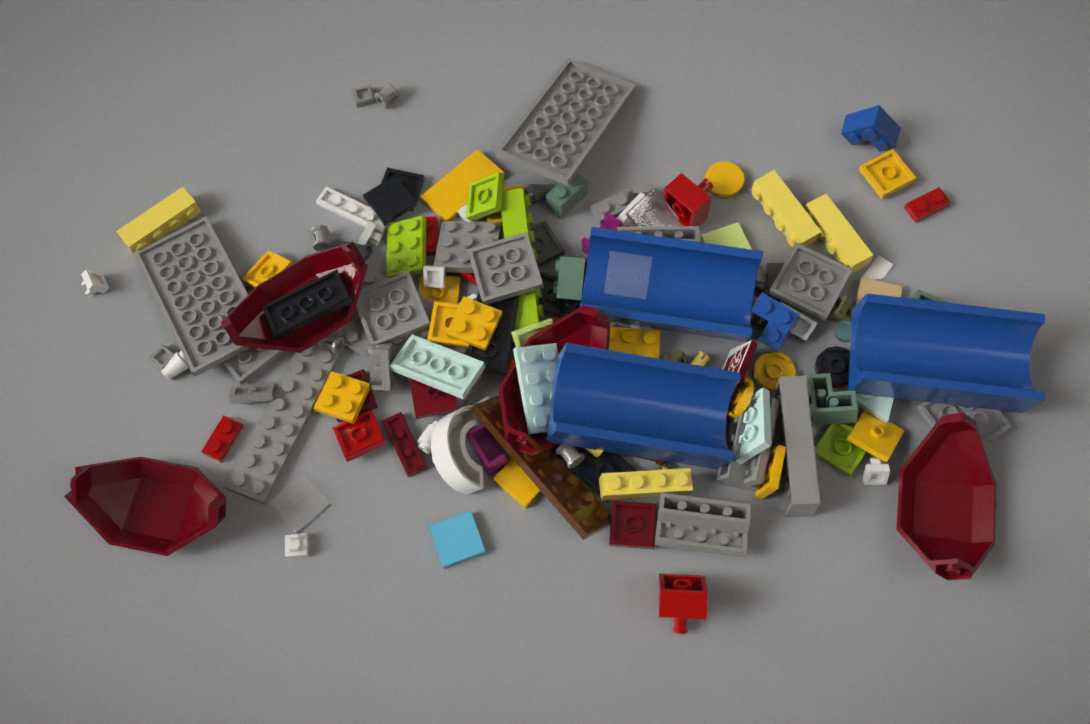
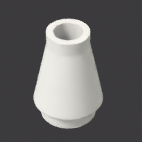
M182 351L176 352L165 368L161 370V373L168 380L189 369Z

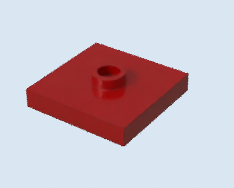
M372 409L358 415L354 424L345 421L332 427L347 462L387 445Z

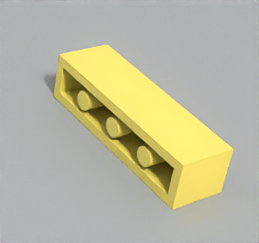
M775 170L754 181L751 189L753 197L760 201L765 213L772 217L775 221V226L784 233L791 247H794L795 243L807 247L818 240L821 230Z
M181 187L116 232L134 254V252L179 229L202 211L186 189Z
M827 194L805 205L806 212L821 230L819 239H822L828 252L834 255L839 263L853 269L851 274L870 264L873 257L872 252Z
M691 468L602 473L599 478L601 501L660 497L661 493L686 496L693 491Z

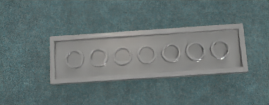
M314 344L302 353H295L274 393V399L270 400L225 486L227 490L266 505L314 411L316 401L330 372L334 371L341 357L339 352L336 355L332 353V350L325 347L319 348L317 344Z

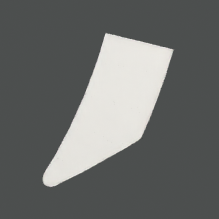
M878 255L862 277L872 280L882 279L894 264Z

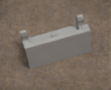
M369 344L370 389L391 391L394 386V372L390 369V364L393 361L392 344Z

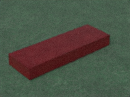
M402 412L382 420L407 476H413L427 469L428 467Z

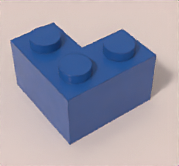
M880 105L846 115L841 134L851 145L869 140L878 151H883L897 146L901 127Z
M761 293L751 309L755 315L768 322L758 340L779 352L800 319V314L764 293Z

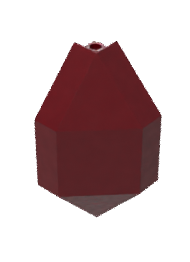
M354 242L307 255L257 285L221 323L236 346L302 353L352 321L368 263L363 259ZM337 269L353 302L277 341L262 307Z
M583 305L529 337L523 347L556 343L558 355L566 343L609 350L611 321L600 309ZM514 362L499 387L505 440L517 450L534 456L558 444L546 442L547 432L528 435L517 368Z
M964 412L942 415L899 471L896 530L933 572L946 580L971 579L995 546L997 484L976 422Z
M134 457L75 467L76 475L71 478L70 482L72 490L64 496L108 544L163 556H169L215 529L226 517V496L197 467L146 457Z

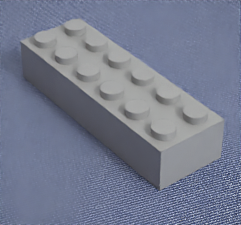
M806 376L779 377L773 395L775 399L780 401L779 415L776 419L778 445L786 447L781 471L786 517L813 516L815 511L819 509L820 503L823 502V491L818 487L821 473L820 468L816 467L815 459H818V448L813 443L816 429L815 425H811L813 405L809 404L808 399L811 396L810 383L807 384Z

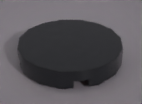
M838 346L824 349L818 355L815 362L816 374L830 373L832 387L834 388L849 385L850 351Z

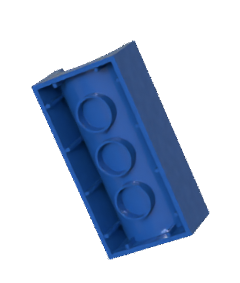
M592 227L580 307L586 305L600 309L614 323L745 342L752 335V300L763 251Z
M867 293L852 309L848 391L855 390L856 394L1023 413L1045 401V392L1036 391L1030 377L1031 349L1038 330L1045 323V314Z
M566 343L556 359L546 442L718 469L734 460V451L729 450L726 444L725 428L729 402L736 385L740 382L741 373Z

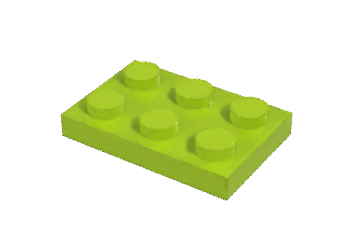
M422 215L387 224L386 277L391 278L406 271H409L410 275L423 273V267L426 265V218Z

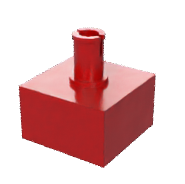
M680 173L664 187L662 209L682 226H700L708 219L711 197L707 192L713 189V184L711 181L706 184L708 179L704 178L701 183L696 185L684 174Z
M659 573V617L674 618V633H688V619L707 620L708 590L705 576Z

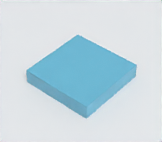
M471 511L429 526L444 569L486 554Z

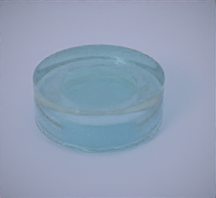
M840 321L836 325L834 335L837 340L845 343L851 341L850 321Z

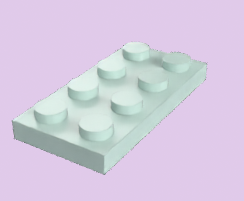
M415 335L410 336L390 364V369L393 372L461 399H465L485 368L483 361Z
M552 343L516 347L513 351L528 435L546 433L556 359L558 356L557 345Z

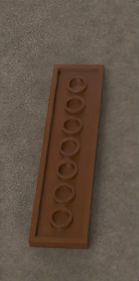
M499 395L473 406L471 411L583 540L610 526L611 515L551 448L532 456L517 450L505 440Z

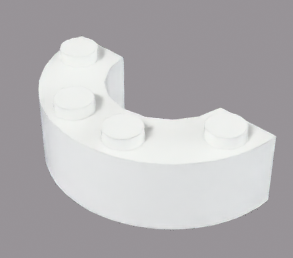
M474 405L464 406L441 418L436 424L431 438L432 461L439 474L450 487L465 495L484 488L483 467L477 465L469 457L465 446L466 433L481 424V421L471 411Z

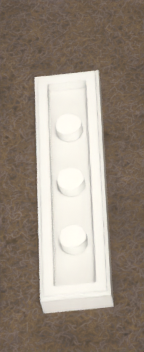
M327 186L316 200L317 205L365 228L369 221L376 224L374 232L382 236L387 231V225L384 226L369 206Z

